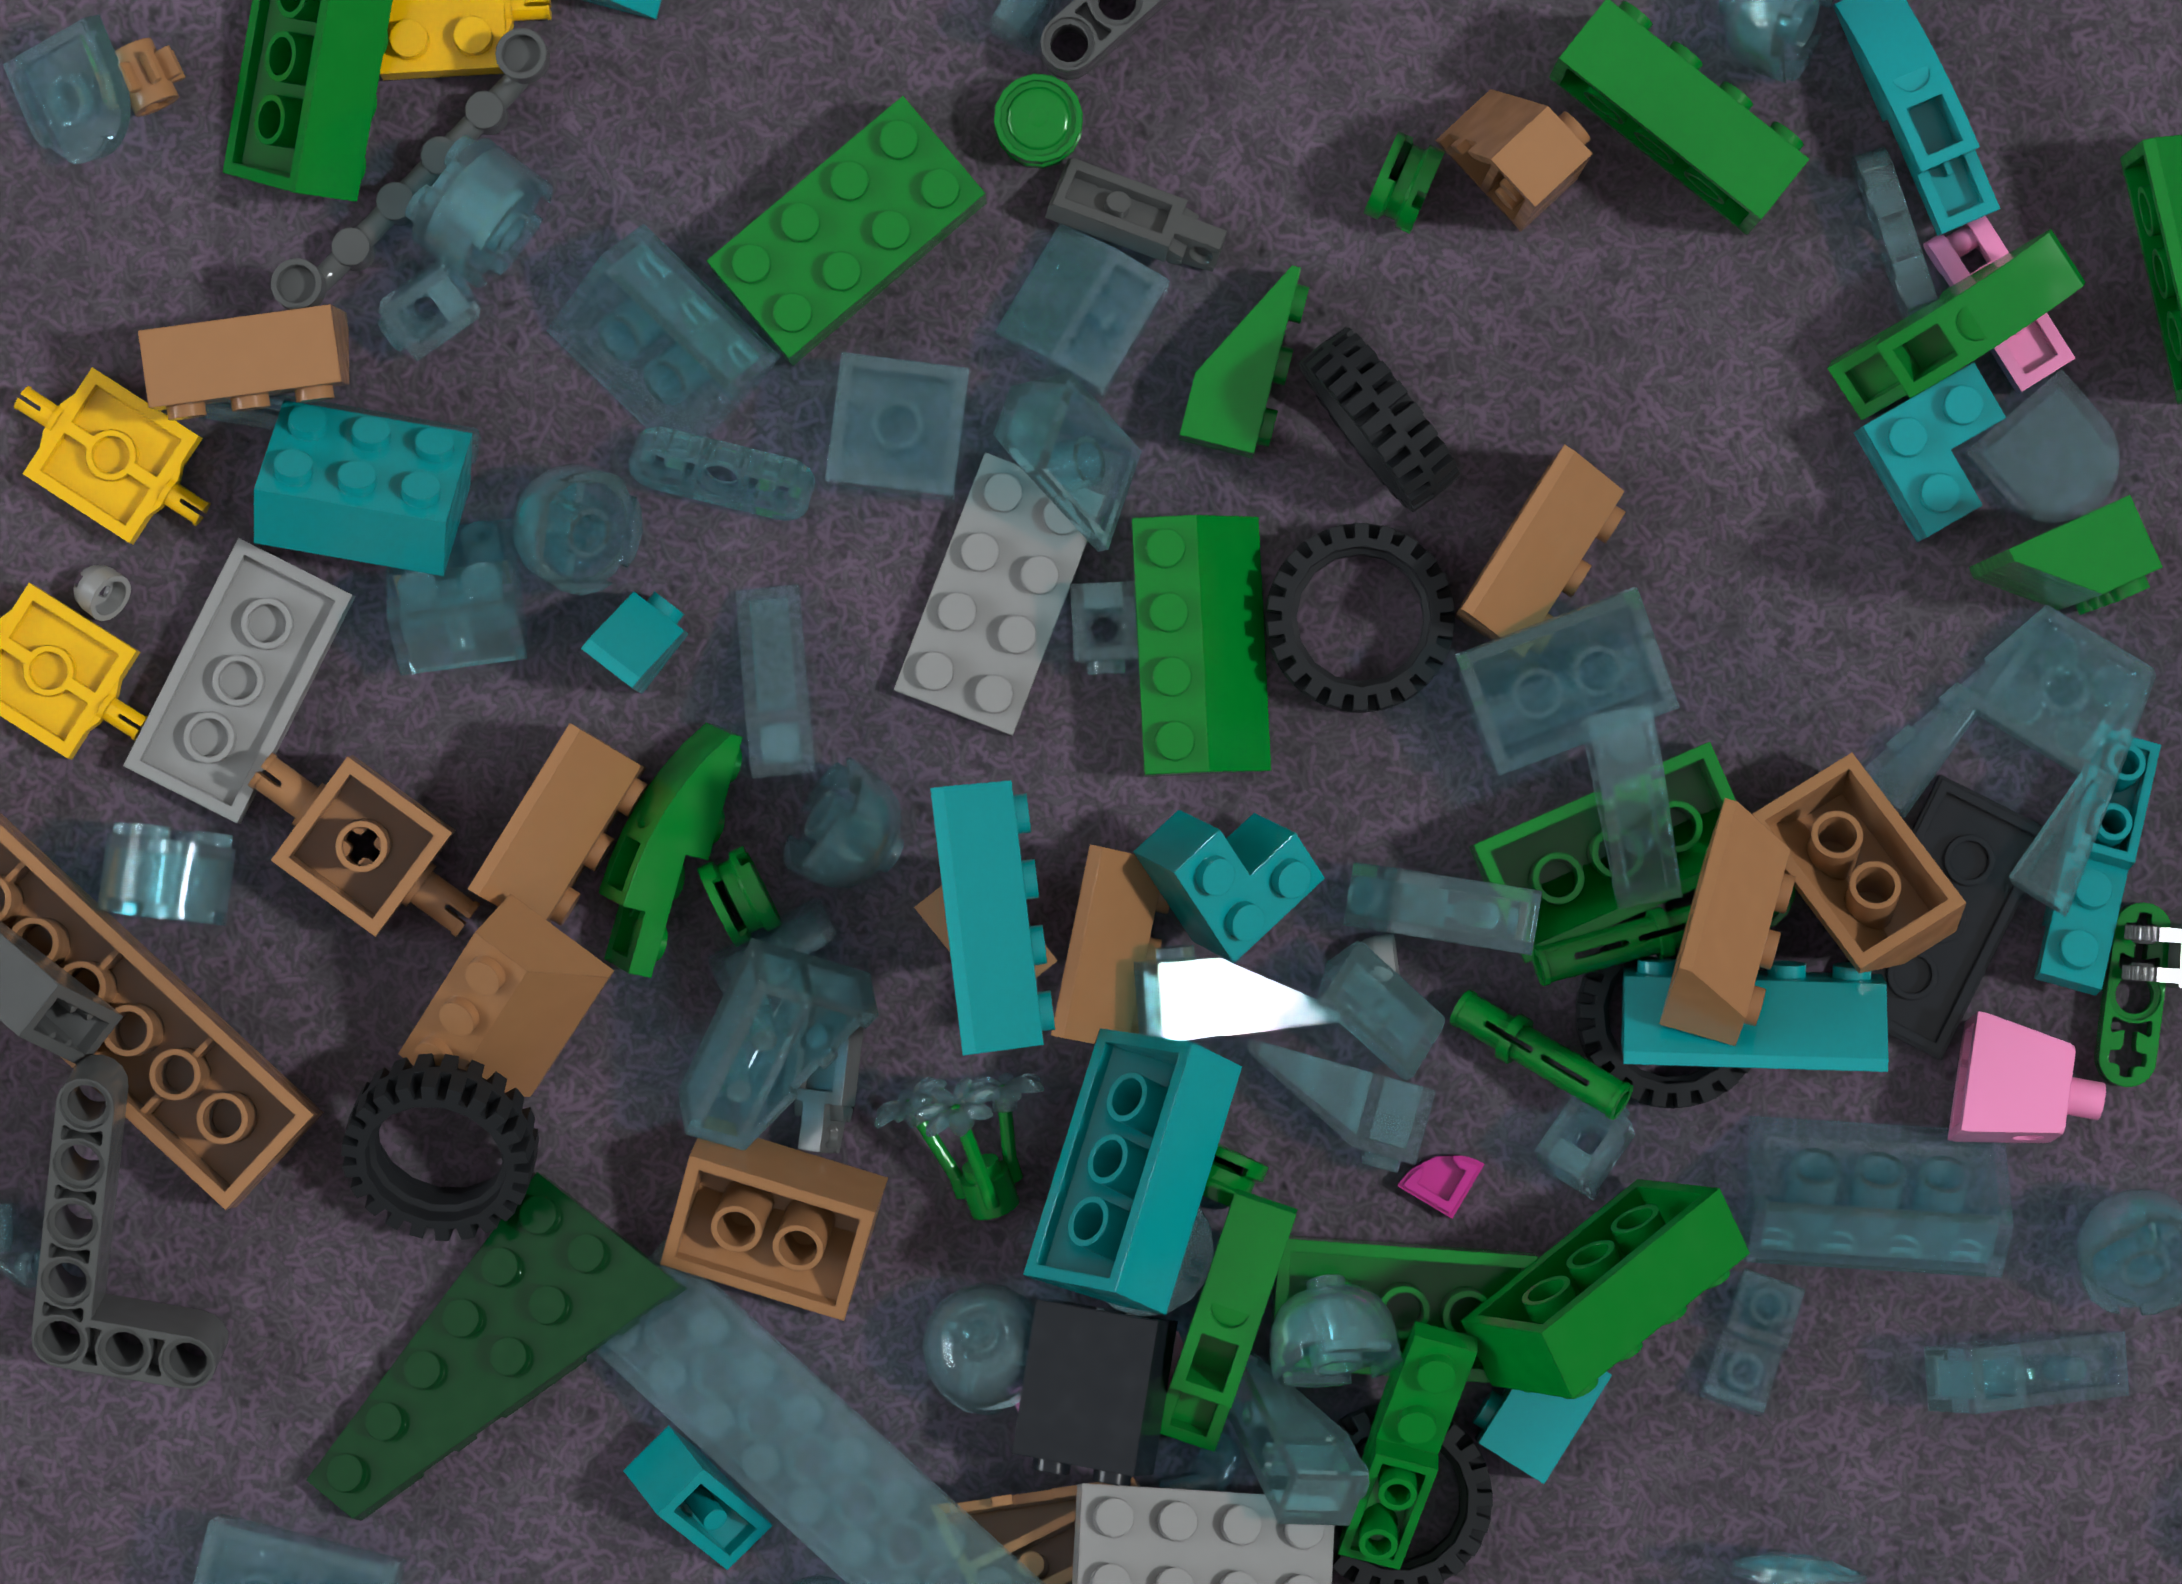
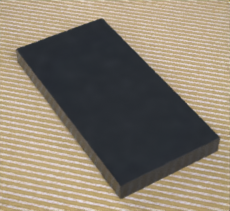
M1938 775L1911 830L1966 901V906L1956 932L1907 963L1874 970L1872 974H1883L1887 984L1888 1035L1938 1060H1942L2055 832L1943 775Z

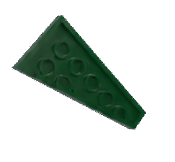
M537 1172L530 1181L521 1205H517L515 1213L507 1221L501 1219L498 1227L492 1231L306 1481L352 1519L362 1521L424 1477V1472L453 1451L459 1452L477 1439L476 1435L501 1417L507 1418L587 1361L589 1354L616 1335L622 1336L639 1324L641 1317L665 1300L670 1302L688 1288L556 1183Z

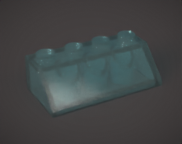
M1749 1116L1743 1228L1744 1241L1750 1254L1745 1257V1262L2002 1278L2014 1227L2006 1144L1997 1142L1947 1140L1949 1128Z

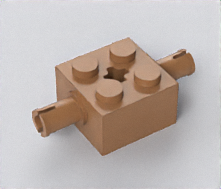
M272 752L261 765V768L281 781V786L261 771L255 773L248 786L256 789L295 818L292 822L295 828L272 857L271 861L375 937L381 933L402 904L407 907L409 903L415 905L449 930L454 937H457L467 922L449 910L447 904L470 919L480 906V903L476 900L473 901L433 872L437 866L432 862L456 831L454 828L354 755L347 756L326 785L321 783L319 787L277 758L278 756ZM371 829L377 834L374 846L380 851L377 859L367 855L358 861L351 855L355 844L348 838L352 831L361 835Z

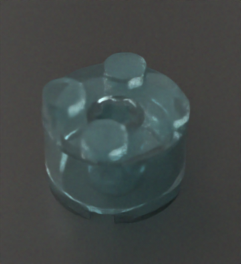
M463 135L449 149L444 160L445 170L432 187L425 185L414 194L406 207L405 216L414 222L412 239L417 245L470 284L481 288L487 285V282L481 275L489 269L499 276L504 273L539 229L543 219L534 211L540 197L550 204L553 187L547 180L492 140L483 138L475 141L469 135Z
M114 822L113 833H107L97 910L226 926L236 849L231 848L232 835L175 830L174 840H170L171 827L144 823Z

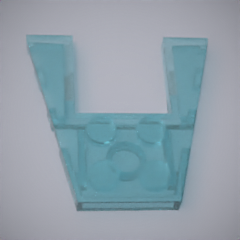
M2046 604L1984 658L1986 663L1962 684L1955 683L1938 698L1940 703L1912 727L1908 724L1887 742L1888 748L1864 769L1899 815L1905 818L1978 715L2077 775L2078 777L2008 876L2011 884L2061 915L2066 916L2070 910L2156 679V673L2152 666Z

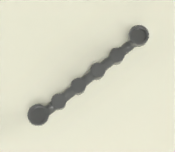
M517 28L501 37L497 44L495 55L497 64L504 73L503 77L489 91L476 92L468 99L465 106L466 115L444 137H433L423 145L421 161L400 182L388 183L379 190L376 197L377 206L356 228H345L335 235L331 246L332 252L317 267L305 259L293 258L284 261L275 269L271 278V290L275 299L287 310L319 306L324 300L326 292L341 280L349 270L362 271L367 269L375 259L376 249L374 245L393 225L405 226L417 218L420 211L418 199L438 179L443 181L452 180L461 173L464 167L463 153L482 134L495 135L505 128L508 122L507 108L521 95L530 83L543 77L549 68V49L536 32L526 28Z

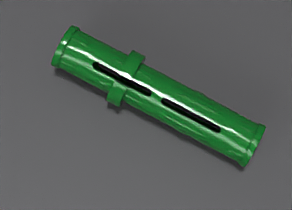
M1691 905L1669 911H1664L1660 906L1648 909L1645 917L1593 930L1544 946H1534L1531 948V956L1536 976L1542 986H1547L1555 981L1597 970H1604L1655 954L1661 960L1675 955V949L1680 948L1685 928L1644 941H1639V936L1684 924L1686 927ZM1618 941L1621 942V946L1615 949L1578 959L1574 957L1578 952Z
M1473 990L1466 991L1452 1011L1450 1025L1464 1030L1474 1038L1495 1049V1057L1506 1064L1512 1061L1517 1062L1557 1088L1605 1114V1117L1615 1120L1627 1105L1633 1092V1085L1623 1082L1583 1058L1580 1054L1534 1029L1533 1020L1522 1013L1514 1017L1481 998ZM1496 1025L1506 1033L1531 1046L1533 1050H1528L1518 1042L1496 1031L1493 1026ZM1551 1058L1555 1060L1556 1062L1560 1063L1561 1065L1565 1066L1566 1068L1570 1069L1576 1074L1587 1079L1589 1081V1085L1572 1076L1571 1074L1567 1073L1566 1071L1562 1070L1561 1068L1555 1066L1549 1061V1059Z

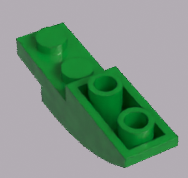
M2052 229L1947 288L1936 301L1833 359L1827 369L1860 419L1864 420L1906 395L1911 399L1973 362L2084 286L2085 280Z
M705 723L678 748L659 770L627 820L609 859L598 893L619 904L604 959L629 974L648 978L652 977L655 963L661 959L667 946L668 932L666 924L672 902L678 898L684 885L685 870L683 863L685 856L709 860L712 845L719 840L723 832L725 822L723 806L729 785L736 779L741 768L742 752L740 746L743 737L718 725Z
M1236 1188L1167 1389L1160 1434L1215 1452L1252 1350L1298 1209Z
M1417 1321L1414 1322L1401 1359L1395 1358L1370 1430L1338 1545L1339 1555L1400 1570L1438 1472V1454L1477 1356L1478 1337Z

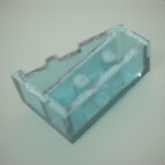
M751 938L678 1089L685 1134L745 1151L798 1097L797 1089L819 1067L825 1070L838 1057L837 1048L859 1026L866 1029L879 1016L870 973Z

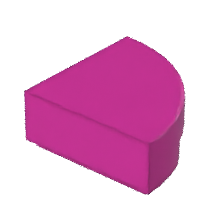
M1439 1155L1412 1167L1396 1186L1453 1219L1485 1164L1463 1155Z

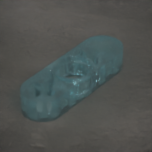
M1880 147L1852 156L1851 164L1875 240L1882 239L1886 252L1881 253L1880 256L1901 319L1903 320L1938 298L1893 162L1886 148Z
M650 427L640 432L628 462L629 471L634 479L650 489L782 521L798 519L807 512L815 487V477L812 471L796 459L666 427ZM656 456L663 457L664 462L657 460ZM688 462L695 464L693 470L687 468ZM711 466L725 467L731 470L738 479L734 481L718 480L710 475L706 468ZM751 478L757 479L756 485L749 484ZM784 486L786 488H789L788 492H785L783 490H780L779 487Z

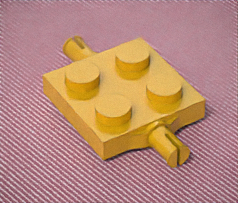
M393 0L387 30L388 45L382 58L380 75L383 80L504 74L497 64L495 55L499 40L504 34L513 30L514 21L552 20L551 0Z
M92 367L75 394L63 401L59 406L33 390L31 386H27L21 392V395L40 406V411L17 398L14 409L19 410L45 427L40 447L22 474L128 543L134 545L151 517L162 510L165 505L192 522L195 526L204 517L184 505L183 502L190 503L204 513L208 512L211 505L210 502H206L180 485L184 467L203 438L177 421H169L165 413L149 408L148 402Z
M28 583L12 610L0 618V716L73 760L90 731L103 721L130 736L132 740H136L141 730L122 719V716H125L140 727H143L148 716H144L120 701L118 697L123 679L141 652L39 587Z

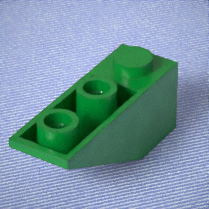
M1292 265L1195 372L1179 435L1180 441L1253 459L1256 444L1269 447L1278 410L1266 407L1272 383L1285 385L1294 348L1282 346L1287 322L1301 323L1309 291L1308 286L1297 284L1301 267Z

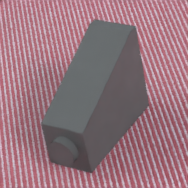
M0 921V1021L19 1037L75 1064L87 1056L94 1055L123 1016Z

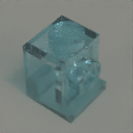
M443 253L434 259L433 263L381 299L378 312L382 318L378 320V325L386 339L397 351L401 352L406 348L417 362L479 319L482 304ZM421 297H429L438 306V311L430 317L421 316L415 309V301Z
M1134 581L1070 584L1074 664L1087 663V675L1126 673L1125 661H1138ZM1107 618L1115 623L1117 634L1113 640L1100 642L1094 638L1092 627L1099 619Z
M1572 1096L1535 1149L1540 1166L1594 1201L1601 1191L1600 1186L1635 1137L1632 1123L1627 1119L1630 1115L1629 1110L1625 1107L1615 1120H1610L1605 1117V1114ZM1593 1134L1602 1139L1594 1153H1586L1579 1148L1580 1141L1584 1136Z

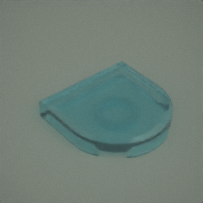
M100 14L82 18L3 64L27 125L34 138L44 149L51 148L57 154L66 158L68 162L81 164L105 158L119 147L129 126L131 113L130 93Z
M2063 369L2056 372L2012 410L2005 419L1997 423L1963 453L2011 509L2023 517L2047 523L2072 521L2094 510L2110 493L2119 469V448L2111 426Z

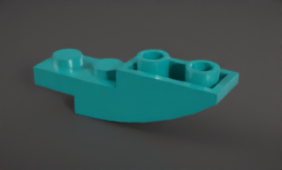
M1842 0L1835 3L1833 8L1882 122L1887 120L1937 236L2001 209L1977 155L1976 149L1980 145L1935 50L1907 0Z
M2103 728L2097 730L2076 793L2042 921V926L2046 927L2034 979L2094 996L2102 990L2128 871L2136 861L2161 744Z

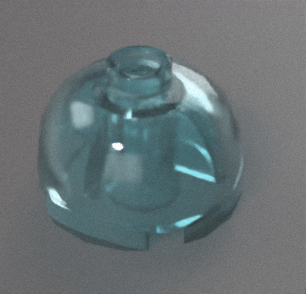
M1720 0L1719 12L1725 15L1724 31L1730 50L1742 65L1761 75L1786 83V79L1790 81L1798 79L1810 63L1823 34L1811 36L1817 21L1819 7L1821 5L1832 9L1834 0Z
M570 463L544 471L525 487L517 499L512 515V539L523 565L547 585L563 592L582 596L603 591L613 583L607 579L615 574L620 565L628 568L636 557L643 534L642 508L637 497L629 494L626 486L623 484L626 482L618 475L604 469Z
M851 757L846 758L847 768L836 762L815 784L800 812L812 810L807 819L805 830L800 840L789 834L784 849L783 861L788 870L826 888H852L872 878L878 870L882 872L889 871L898 860L904 846V840L898 837L901 829L902 814L900 802L886 780L869 767Z
M2149 1188L2127 1189L2110 1195L2090 1210L2077 1235L2076 1255L2082 1285L2091 1301L2108 1312L2120 1315L2119 1306L2126 1308L2139 1307L2141 1316L2155 1315L2182 1304V1203L2165 1192Z
M1323 1275L1308 1280L1306 1282L1307 1290L1293 1295L1281 1306L1270 1330L1269 1352L1273 1377L1277 1380L1283 1375L1284 1385L1292 1387L1318 1388L1352 1384V1372L1370 1366L1371 1378H1376L1396 1369L1403 1360L1397 1326L1387 1306L1377 1294L1367 1288L1346 1284L1345 1277L1341 1275Z
M981 1282L958 1288L938 1303L926 1322L922 1351L927 1374L945 1400L965 1412L984 1415L1002 1413L1004 1408L1012 1407L1020 1402L1035 1306L1029 1299L1006 1285Z

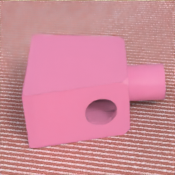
M1978 1011L1965 1021L1947 1140L1954 1142L1997 1143L2052 1142L2063 1135L2067 1115L2092 1120L2100 1119L2105 1104L2106 1085L2103 1082L2072 1077L2076 1049L2071 1043L1995 1015Z

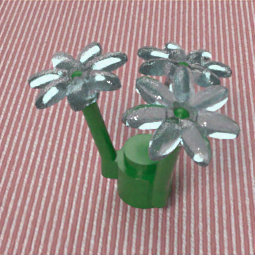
M1004 1072L999 1075L997 1080L991 1077L980 1076L972 1081L970 1078L965 1077L957 1083L953 1095L944 1089L947 1085L945 1080L927 1077L917 1083L912 1091L909 1088L901 1089L897 1095L898 1100L889 1101L878 1108V1117L874 1123L876 1129L886 1125L893 1119L896 1123L905 1119L910 1128L917 1127L948 1176L956 1199H966L971 1216L974 1219H995L1011 1212L1019 1205L1020 1198L1014 1183L1023 1178V1173L1016 1153L1013 1111L1018 1109L1017 1100L1022 1099L1021 1093L1044 1091V1086L1040 1083L1039 1076L1027 1073L1014 1078L1012 1073ZM991 1100L993 1111L999 1113L1003 1156L1001 1161H999L996 1154L981 1155L971 1129L975 1120H985L993 1117L991 1108L983 1104ZM947 1127L956 1136H959L968 1161L962 1166L963 1173L938 1135Z

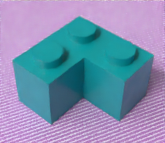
M1974 362L1854 432L1855 437L1916 542L1929 537L1983 506L1951 449L2005 419L2006 416Z
M1178 810L1133 851L1191 940L1232 963H1235L1325 879L1295 832L1256 813H1253L1231 835L1225 838L1220 829Z

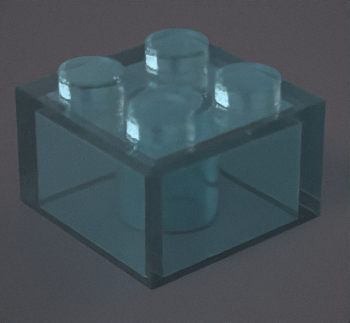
M842 352L825 477L827 484L840 488L955 502L971 381L970 369Z

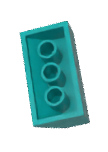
M1011 780L930 788L962 1054L964 1056L1044 1045L1043 1031L1055 1030L1051 990L1038 992L1035 965L1047 964L1043 924L1030 926L1027 907L1028 899L1039 898L1035 859L1022 860L1019 834L1031 833L1027 793L1014 795Z
M1644 957L1637 959V967H1623L1621 1046L1624 1064L1888 1072L1887 984L1883 974H1872V971L1859 974L1851 962L1834 963L1832 973L1806 972L1807 964L1804 962L1773 961L1770 970L1758 971L1755 986L1766 989L1756 1026L1744 1024L1736 1045L1732 1046L1659 1024L1676 959L1665 958L1661 960L1658 957Z
M1100 1028L1023 1275L1118 1306L1166 1315L1242 1066L1194 1042Z

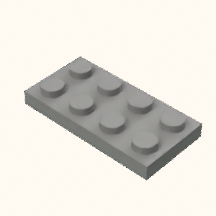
M985 452L894 691L1013 736L1104 497Z
M238 538L123 766L235 823L241 824L257 793L256 789L248 786L249 782L256 772L261 771L266 775L267 771L261 768V765L272 752L277 753L356 596Z
M1088 1483L1077 1484L1072 1584H1332L1336 1499Z

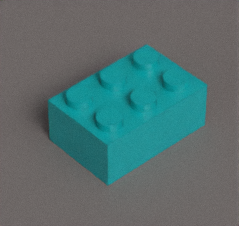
M283 400L254 487V543L444 576L470 489L473 433Z

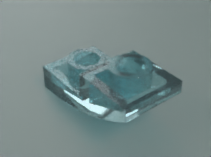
M1746 1268L1742 1271L1699 1393L1700 1397L1757 1417L1764 1414L1782 1353L1787 1350L1805 1289Z

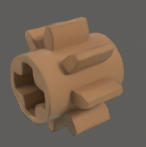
M143 38L131 42L109 55L108 59L114 71L103 75L101 78L118 109L130 104L135 116L141 117L157 112L174 103L179 98L173 83L179 82L186 77L170 45L157 51L152 38Z

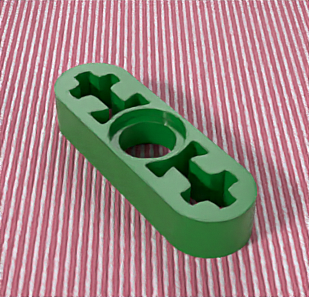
M2132 903L2120 909L2103 982L2094 1062L2100 1076L2115 1086L2134 1087L2144 1083L2154 1072L2157 1062L2166 982L2145 981L2150 990V1000L2147 1006L2138 1013L2131 1014L2122 1010L2115 996L2116 988L2123 980L2121 979L2122 967L2119 968L2120 954L2128 958H2134L2136 943L2124 939L2126 923H2136L2139 913L2147 914V925L2170 928L2171 921L2168 915L2160 907L2151 903ZM2169 942L2143 944L2142 959L2155 958V967L2167 968ZM2112 1018L2124 1023L2137 1024L2147 1022L2146 1035L2140 1032H2132L2131 1050L2141 1054L2142 1061L2140 1066L2129 1067L2125 1077L2119 1075L2120 1068L2118 1064L2109 1062L2110 1051L2122 1048L2125 1030L2111 1031Z

